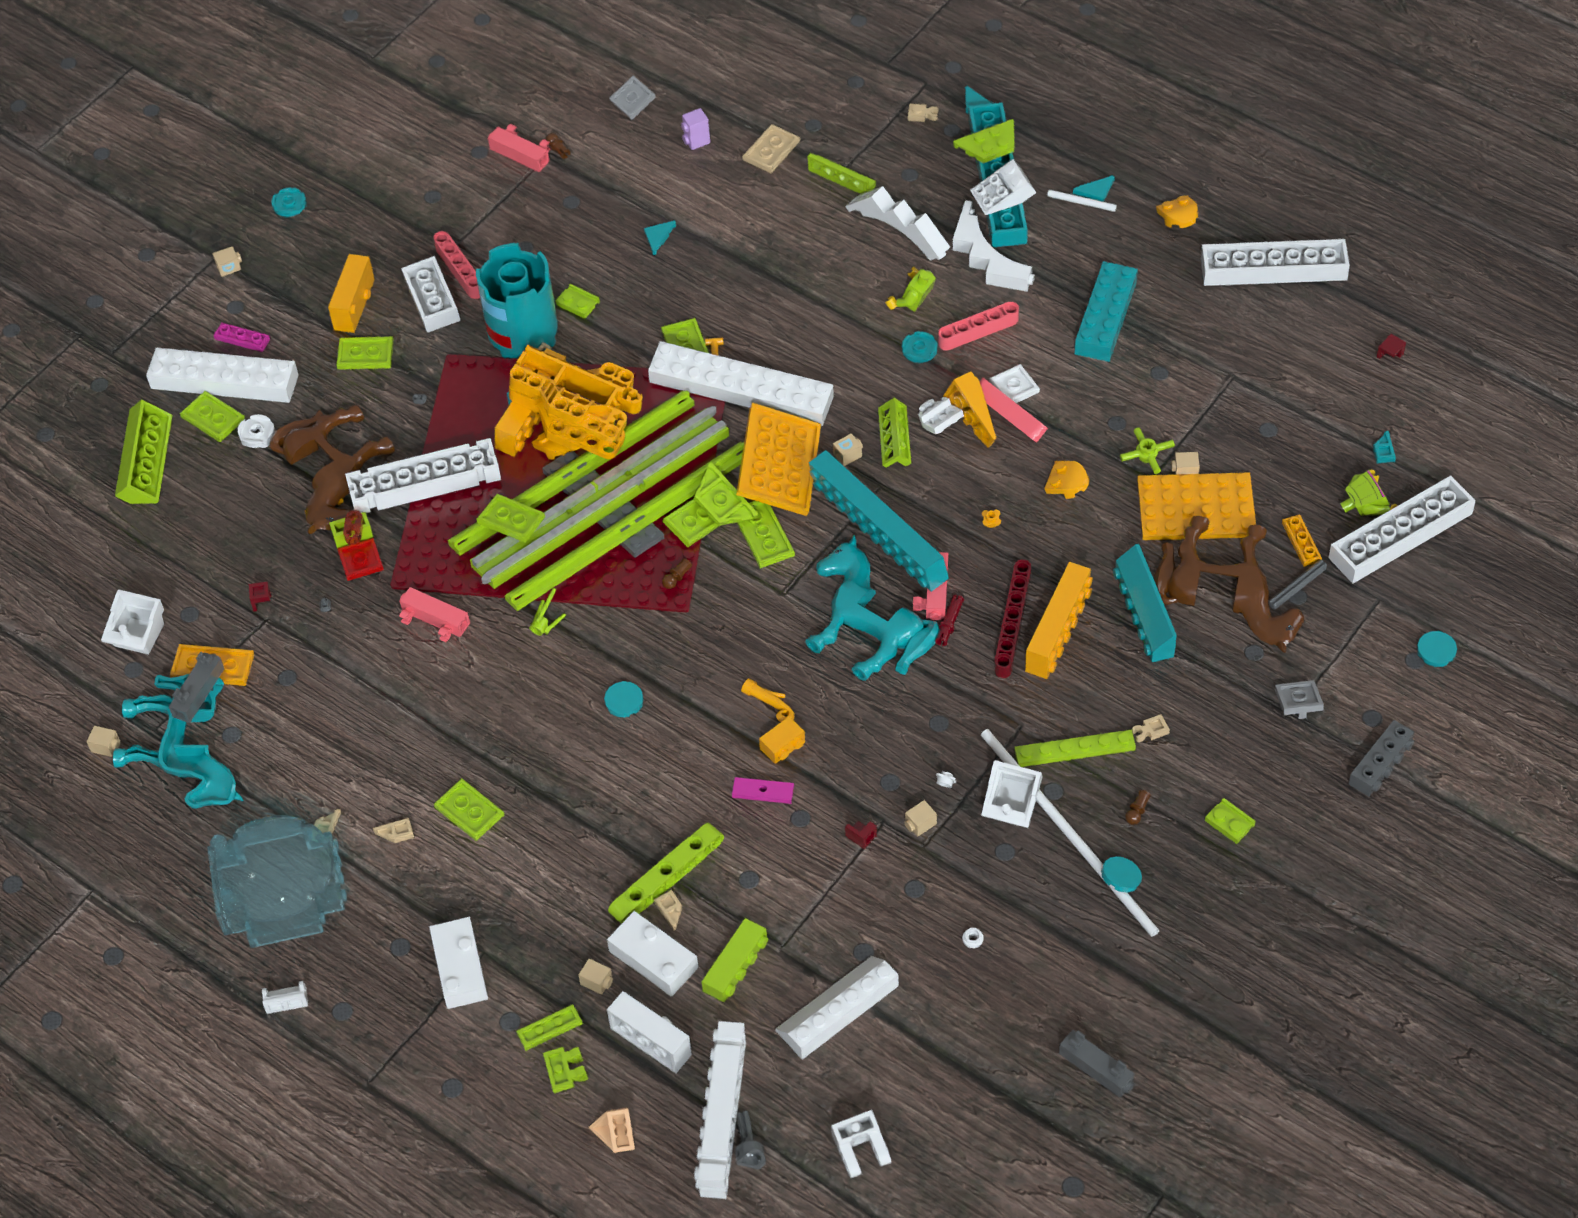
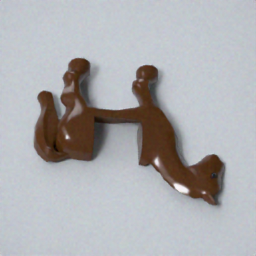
M356 404L348 409L338 408L334 413L324 415L318 410L310 419L294 421L279 427L271 437L269 445L271 450L283 454L291 465L319 450L318 445L333 460V462L320 469L312 481L314 492L305 509L306 520L310 524L308 528L309 534L314 533L317 529L331 530L330 522L356 515L351 510L334 508L340 499L350 494L345 474L361 470L365 462L371 457L381 454L390 455L395 452L394 445L386 436L380 438L378 442H365L362 448L353 456L343 453L328 442L327 436L334 427L347 422L359 423L364 420V415Z
M1193 516L1190 526L1184 530V541L1178 549L1181 562L1177 568L1175 566L1173 544L1166 542L1161 547L1163 559L1156 569L1153 579L1164 605L1178 602L1195 606L1200 571L1238 577L1233 612H1241L1254 635L1269 645H1276L1282 652L1286 653V646L1296 637L1298 630L1304 622V615L1298 608H1290L1281 615L1273 617L1271 615L1268 605L1269 590L1267 580L1255 557V546L1265 538L1266 528L1261 525H1250L1247 528V536L1242 538L1240 543L1244 556L1243 563L1230 565L1208 564L1200 560L1197 555L1196 543L1200 535L1208 530L1210 521L1204 516Z

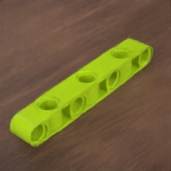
M711 823L704 824L614 900L609 906L608 912L621 924L634 911L640 914L654 902V899L663 895L723 842L724 835Z

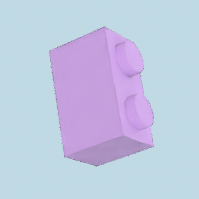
M700 108L682 115L683 123H681V127L684 131V135H682L684 143L688 144L691 150L709 144L708 118Z

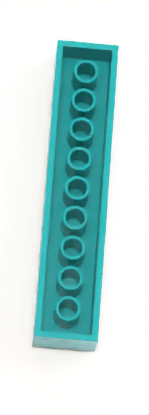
M1003 103L969 106L968 121L971 134L1006 122ZM1013 153L985 163L976 159L980 183L1008 162L1014 160ZM1022 203L986 215L992 247L1027 244L1028 229Z
M825 450L809 462L811 470L809 473L814 479L813 485L816 490L822 491L829 502L833 501L838 510L845 512L852 523L856 522L864 534L868 533L875 544H880L887 555H892L895 562L899 566L905 567L906 572L911 577L914 576L923 588L926 587L932 592L949 579L943 556L828 451Z

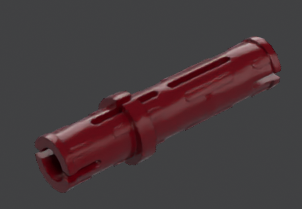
M957 595L952 596L944 621L939 625L940 631L935 639V643L939 646L942 641V646H946L950 634L954 632V624L964 602V598L960 595L957 600Z

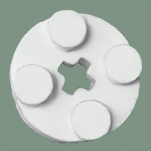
M252 415L250 416L251 419L247 421L244 419L239 424L238 435L242 445L251 448H266L269 446L275 428L267 416ZM257 429L260 430V432L253 433V431H256Z

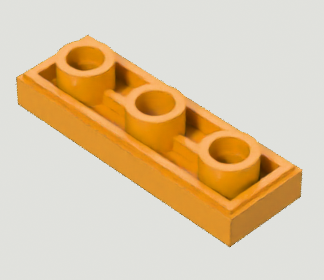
M1300 514L1282 519V525L1303 567L1322 560Z

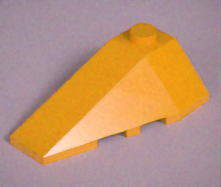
M971 371L954 379L943 397L949 398L951 405L962 409L964 414L963 422L966 426L970 424L973 427L974 434L987 447H990L995 441L996 435L982 387L978 378Z

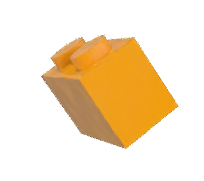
M788 717L759 738L760 750L776 764L780 760L786 759L789 753L803 746L805 731Z

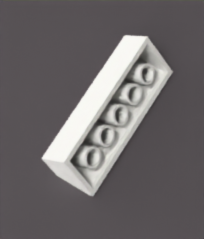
M871 956L778 1026L775 1031L801 1059H804L897 988L898 974L885 960Z

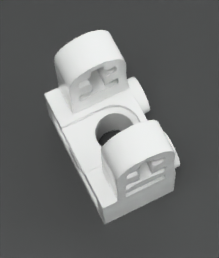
M872 1110L831 1125L832 1136L850 1178L861 1174L851 1147L866 1141H870L880 1166L891 1163L890 1155Z

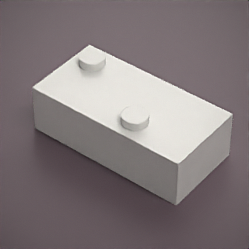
M435 256L401 268L427 333L461 321Z
M635 911L607 939L609 952L671 997L698 969V961L695 954Z
M470 917L429 926L447 1009L488 1000Z
M624 991L607 1009L610 1028L674 1073H677L692 1055L690 1040L687 1034L673 1026L668 1018L660 1017Z

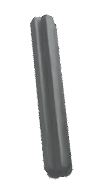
M1323 560L1316 562L1269 600L1268 605L1272 609H1277L1325 571L1327 564Z

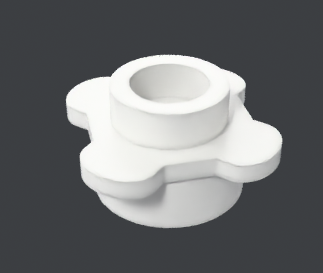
M948 772L936 773L938 785L951 788L953 783H956L953 774Z

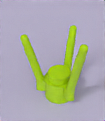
M555 588L552 589L546 602L544 600L541 601L529 629L538 636H542L543 633L548 634L554 626L566 617V614L563 613L549 626L548 620L543 617L556 592Z

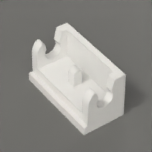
M299 981V986L268 992L266 988H262L263 1005L267 1014L308 1006L304 981Z

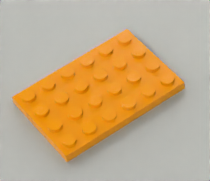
M752 403L749 409L736 495L807 516L810 509L814 480L809 473L811 471L809 462L817 457L821 424Z
M1250 473L1137 476L1142 540L1184 539V530L1190 526L1193 516H1204L1210 521L1208 530L1203 532L1199 539L1244 538L1247 536V528L1250 525H1256Z

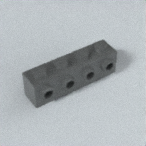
M1393 720L1351 773L1348 785L1370 797L1373 791L1377 792L1383 783L1384 777L1388 778L1391 775L1392 767L1395 763L1398 765L1404 757L1403 753L1412 748L1415 742L1413 740L1414 731Z

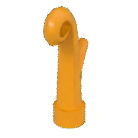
M750 678L745 681L741 692L780 710L776 714L779 722L784 721L788 717L794 720L795 714L793 710L779 699L785 698V694L762 688Z

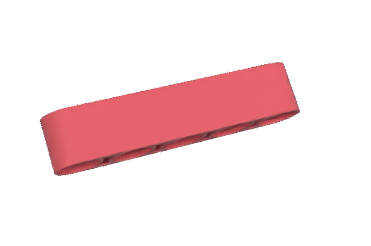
M445 231L437 232L434 235L437 253L468 296L472 299L480 298L476 271L450 235Z
M1007 302L944 326L938 332V345L942 350H951L1017 324L1019 319V306L1015 302Z
M982 378L979 382L986 404L1037 443L1048 428L985 378Z

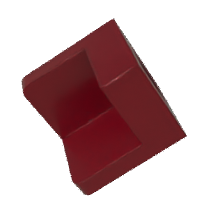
M1390 334L1379 346L1377 358L1381 359L1385 354L1401 358L1405 351L1406 342Z
M267 581L248 584L253 612L257 611V603L270 601L271 592Z
M857 821L853 826L847 824L845 826V836L865 849L877 836V825L871 821L866 826L860 821Z

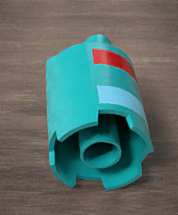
M518 243L504 244L489 251V260L484 263L481 269L476 268L479 295L487 336L490 342L500 350L503 358L514 359L525 351L527 345L538 349L542 343H546L553 347L556 343L555 335L558 329V322L546 257L541 251L537 255L521 251Z

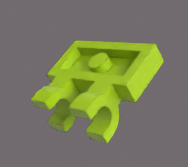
M564 1047L543 1053L554 1093L573 1088V1081L582 1082L588 1080L584 1065L570 1070L568 1065L570 1062H583L579 1047L565 1052Z

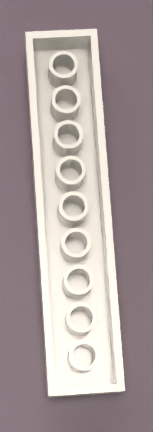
M661 341L648 370L650 383L682 391L687 390L690 393L749 408L752 403L820 423L821 426L825 422L834 397L833 384Z

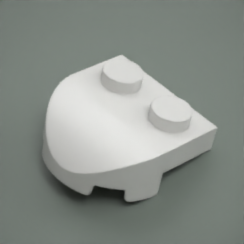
M942 397V401L935 402L934 399L926 401L919 407L920 412L918 414L922 427L934 434L941 433L945 428L956 423L964 416L962 409L951 405L950 399Z

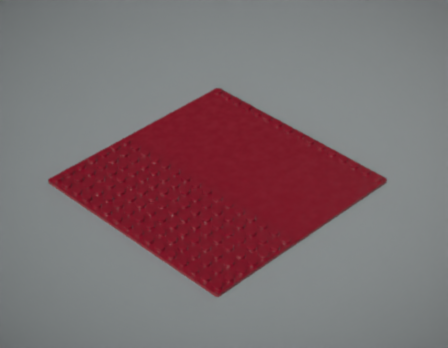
M458 354L446 355L422 455L469 444L472 447L476 446L477 441L490 438L499 466L501 480L486 483V480L479 481L478 486L410 502L390 584L392 589L408 590L411 587L423 592L505 598L506 594L605 530L596 522L495 589L488 583L482 584V577L471 567L470 559L507 535L497 532L461 556L449 546L448 540L476 523L479 515L496 494L509 499L517 497L545 479L547 476L543 473L542 468L554 461L548 459L546 453L535 449L532 444L540 434L545 432L541 420L538 425L535 424L530 438H526L521 452L518 451L515 457L495 449V427L509 407L507 392H509L510 371L517 364L518 359ZM571 363L585 370L598 369L602 366L598 364ZM620 366L634 374L633 389L638 390V393L643 396L642 407L639 413L630 414L622 410L627 415L626 426L682 391L650 383L649 368ZM689 392V397L694 400L695 406L596 468L595 471L601 476L705 408L715 406L716 414L713 418L717 422L723 419L725 401ZM621 419L615 420V426H617L618 421ZM595 440L587 441L589 445L597 444ZM718 444L629 502L636 509L643 506L715 459ZM580 448L578 450H575L574 452L578 456H581L587 451ZM561 491L534 509L545 512L557 503L559 504L564 501L568 495ZM694 496L653 522L664 533L663 540L635 558L619 544L555 586L556 592L551 602L688 612L690 610L702 538L687 547L663 523V520L694 499ZM683 558L689 560L692 567L682 576V580H677L676 586L672 589L665 588L662 584L663 577L670 574V569L675 568ZM552 589L535 599V601H546Z

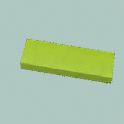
M572 1004L517 1030L516 1033L525 1051L582 1025V1020Z

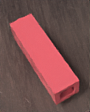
M512 124L506 130L497 127L490 133L488 141L491 150L538 172L549 163L548 152L550 148L547 147L549 141L543 139L538 146L517 136V132L514 131L516 126Z
M939 552L944 558L948 573V553ZM947 581L932 592L927 589V599L913 597V611L926 610V619L944 620L946 615Z
M411 587L400 598L402 612L399 616L403 618L401 623L408 625L412 617L418 618L440 628L438 634L441 637L439 639L444 642L449 640L451 634L461 637L470 625L468 612Z

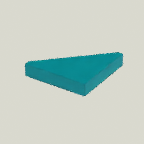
M966 86V113H969V106L993 104Z
M1109 176L1075 187L1073 194L1104 202L1115 180V176Z
M675 220L644 228L653 255H656L657 250L669 237V233L676 227Z

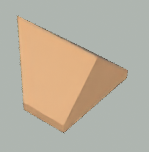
M628 1107L606 1111L588 1127L613 1153L635 1149Z

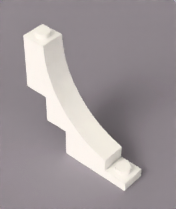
M883 186L856 196L845 206L849 212L854 210L860 211L865 217L876 218L895 227L911 239L929 260L943 258L946 255L945 251L950 248L926 213L916 217L905 200L895 203Z
M965 200L953 237V251L969 253V267L987 270L986 284L1028 291L1029 285H1033L1034 281L1032 267L1014 262L993 249L982 235L978 218L974 215L975 209H972V201Z

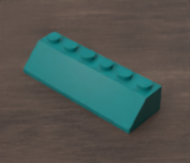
M1135 544L1116 560L1113 574L1115 579H1118L1120 582L1121 594H1124L1126 597V607L1132 612V622L1138 627V637L1145 644L1144 651L1146 656L1150 657L1151 662L1173 658L1177 635L1139 544Z

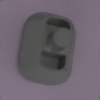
M414 394L413 403L424 404L427 396L425 394Z
M321 599L319 602L320 611L327 612L331 610V601L329 599Z

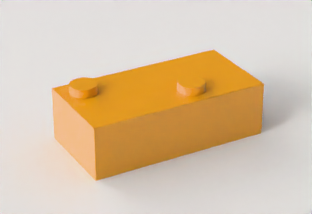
M348 255L328 306L333 328L336 331L355 333L366 301L370 299L371 288L375 279L368 256Z

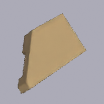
M341 809L335 810L334 813L326 817L323 816L317 819L309 838L329 843L341 814Z
M409 818L373 828L376 835L393 843L414 838Z
M670 890L654 899V903L674 931L678 925L682 904L673 891Z

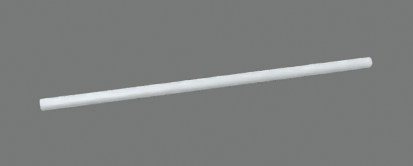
M989 729L981 733L983 739L1004 763L1019 766ZM1039 789L1036 798L1038 804L1102 878L1101 869L1103 863ZM1110 884V889L1151 937L1155 936L1159 929L1132 897L1126 892L1115 890V887Z

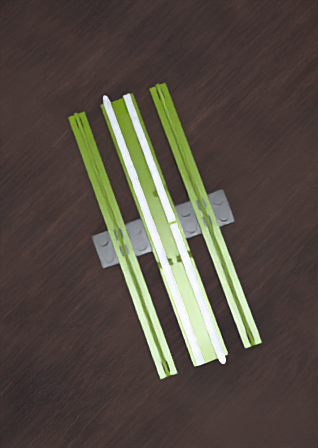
M687 390L681 391L624 428L625 441L617 455L695 406L694 400L689 397V392ZM715 406L700 411L601 476L595 469L610 459L602 458L589 451L581 456H578L574 451L566 453L542 468L543 473L547 476L545 479L512 500L531 508H536L561 491L567 494L568 497L544 512V520L525 543L506 536L470 559L471 567L482 577V584L488 583L495 589L596 522L605 529L506 594L505 600L516 611H519L619 544L635 558L664 539V533L653 522L696 494L709 463L712 462L723 476L741 465L744 442L734 445L638 509L629 501L729 437V428L726 427V423L722 420L717 422L713 418L716 414ZM605 447L603 449L605 452L608 453L614 451L611 447ZM476 522L449 539L448 543L461 556L498 531Z

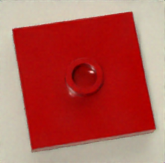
M374 538L337 549L347 581L384 570Z

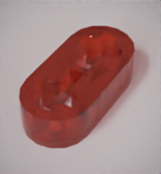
M357 510L348 512L344 523L343 534L345 541L352 545L359 543L362 538L364 521L361 512Z

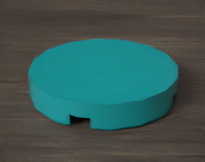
M289 187L279 190L277 195L275 193L271 203L276 214L283 217H291L305 209L306 198L305 194L300 192L299 189Z
M914 332L912 335H907L902 342L903 355L912 362H928L937 354L938 343L927 332Z
M1431 631L1424 634L1419 639L1417 645L1418 656L1427 665L1434 667L1446 666L1455 659L1457 652L1454 639L1440 631Z
M622 681L608 688L604 701L606 708L612 715L625 718L639 712L643 706L644 699L642 690L636 684Z
M1116 856L1107 859L1101 869L1102 878L1109 886L1111 884L1115 887V890L1120 892L1134 891L1142 880V874L1138 866L1124 857Z

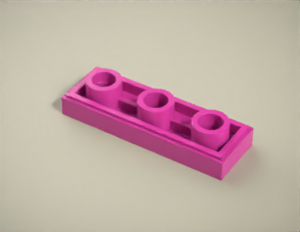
M221 323L214 334V339L263 352L270 341V336Z
M735 777L732 798L792 804L794 783Z

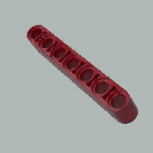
M1024 559L1015 562L995 656V674L999 678L1009 677L1013 669L1031 580V564Z

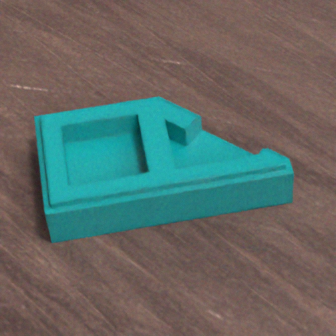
M1385 431L1380 440H1377L1373 445L1376 463L1395 462L1396 460L1389 431Z

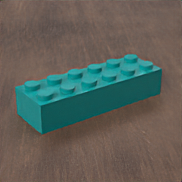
M1103 261L1075 340V355L1110 362L1137 283V268Z

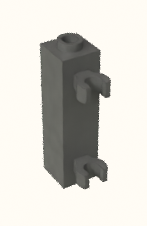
M205 652L198 654L196 658L198 662L180 690L177 688L173 693L174 699L169 705V709L174 718L187 723L192 721L224 670L222 660L216 654Z
M1072 1030L1061 1042L1059 1054L1118 1097L1121 1098L1125 1092L1128 1094L1134 1087V1073L1126 1068L1127 1065L1120 1060L1116 1061L1089 1042L1081 1032Z

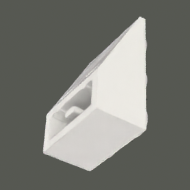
M1014 160L1008 162L970 190L985 215L1021 204L1036 193L1023 170Z

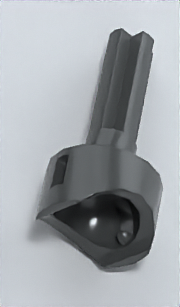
M748 1111L738 1112L737 1120L741 1144L735 1149L737 1165L759 1170L766 1163L763 1145L753 1139Z

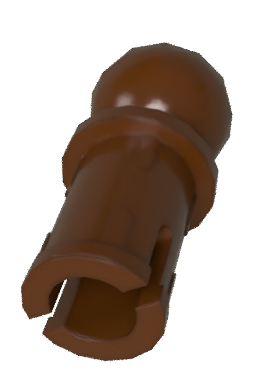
M549 133L546 136L545 140L549 141L551 149L556 151L562 159L568 158L565 152L570 156V150L563 145V141L555 133Z
M683 558L675 568H671L670 574L665 575L662 579L663 586L667 589L674 588L677 580L681 581L682 576L692 567L691 562Z
M1140 790L1134 803L1130 804L1131 810L1125 815L1126 822L1130 825H1137L1141 821V814L1145 813V806L1151 797V794L1146 790Z

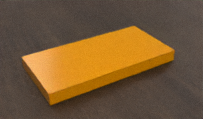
M178 645L170 678L190 674L198 662L196 660L198 654L205 652L216 654L221 658L224 670L219 678L224 684L246 686L254 658L253 650Z

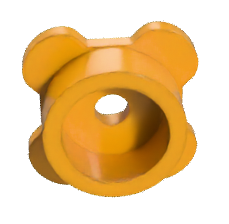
M984 510L982 512L984 517L983 525L989 528L1000 525V511Z

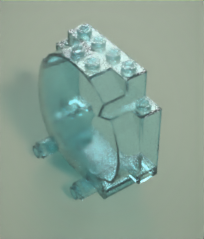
M274 815L246 823L235 830L233 838L228 841L223 835H215L210 841L211 846H207L216 917L224 936L246 931L251 948L323 933V924H326L325 914L345 910L344 902L348 900L346 890H342L341 886L345 884L343 872H341V858L338 854L339 844L337 838L333 839L331 831L322 833L313 824H306L305 819Z

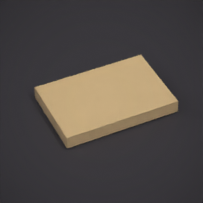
M771 124L743 155V160L772 173L800 142V137Z

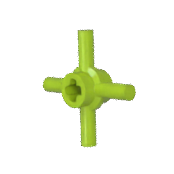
M1139 427L1135 428L1134 433L1139 444L1136 450L1120 454L1121 461L1138 457L1140 461L1150 464L1154 474L1160 473L1161 469L1155 459L1158 451L1175 447L1174 441L1170 440L1156 444L1152 439H1145Z

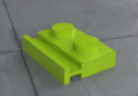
M572 284L556 299L557 306L584 319L593 311L595 305L600 303L599 297Z
M1225 798L1205 817V821L1236 844L1249 832L1251 827L1255 826L1256 822Z

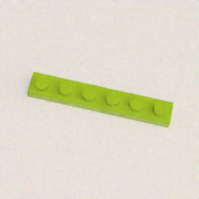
M1132 730L1016 746L1014 751L1018 765L1025 767L1134 751L1136 745Z

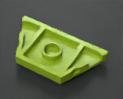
M1011 119L953 141V146L956 149L959 147L964 149L967 155L975 157L982 163L1014 152V120Z
M709 463L694 496V500L714 522L721 526L756 519L759 515L744 497L736 495L737 490L713 463Z

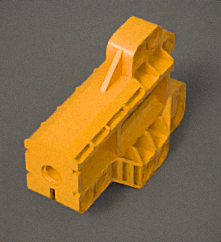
M530 345L526 346L525 351L522 352L517 360V364L510 371V400L539 413L548 440L572 450L582 448L605 459L614 458L625 441L624 428L627 423V415L622 410L630 414L639 413L642 407L643 396L638 393V390L633 389L634 374L630 370L610 362L604 363L598 369L585 370ZM621 419L618 421L617 426H615V420ZM595 440L597 444L589 445L587 441ZM605 447H611L614 451L608 453L605 452L603 449Z

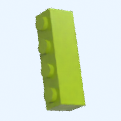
M746 918L743 920L702 980L703 992L722 1002H725L728 997L733 995L736 984L744 979L747 972L746 969L749 965L754 964L757 959V953L760 949H764L768 942L766 928Z

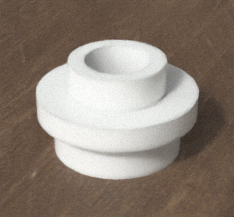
M969 928L963 934V943L969 948L979 947L983 943L982 932L977 928ZM974 937L977 940L972 941L970 938Z

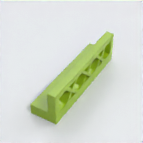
M812 153L808 155V170L859 194L872 191L876 186V181L819 155Z
M893 398L878 407L882 465L886 468L897 461L904 466L911 464L907 405ZM887 409H890L889 412H888V414H887L886 417H885V411H886ZM891 422L890 427H889L888 430L886 431V427H887L888 423ZM890 436H892V440L890 441L889 445H887ZM893 450V456L888 459L891 451Z

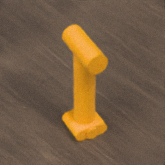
M723 338L705 339L706 346H711V354L718 356V345H723Z

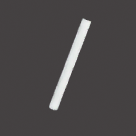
M1053 190L1048 191V197L1116 211L1117 205Z

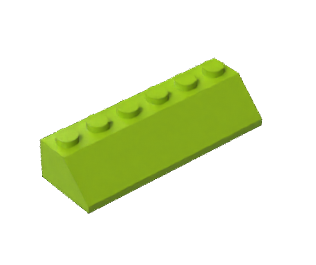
M142 399L129 410L115 497L130 504L159 502L172 414Z

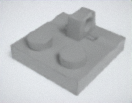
M632 76L609 99L626 116L633 120L656 96L635 76Z
M1314 680L1275 685V692L1284 715L1298 714V719H1304L1307 716V712L1323 711L1324 704Z

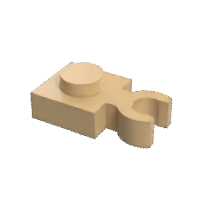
M910 104L908 121L925 122V118L936 121L938 107L927 108V105Z
M1161 714L1144 720L1143 726L1136 725L1132 728L1133 734L1141 733V735L1136 737L1137 742L1144 741L1147 736L1154 740L1170 732Z

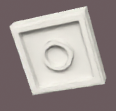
M1021 364L989 378V382L1015 403L1039 393L1040 390Z

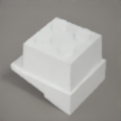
M118 590L110 609L111 613L101 641L113 644L115 647L149 655L164 626L162 618L164 608L161 600Z
M994 760L981 816L1029 828L1043 778L1042 773Z

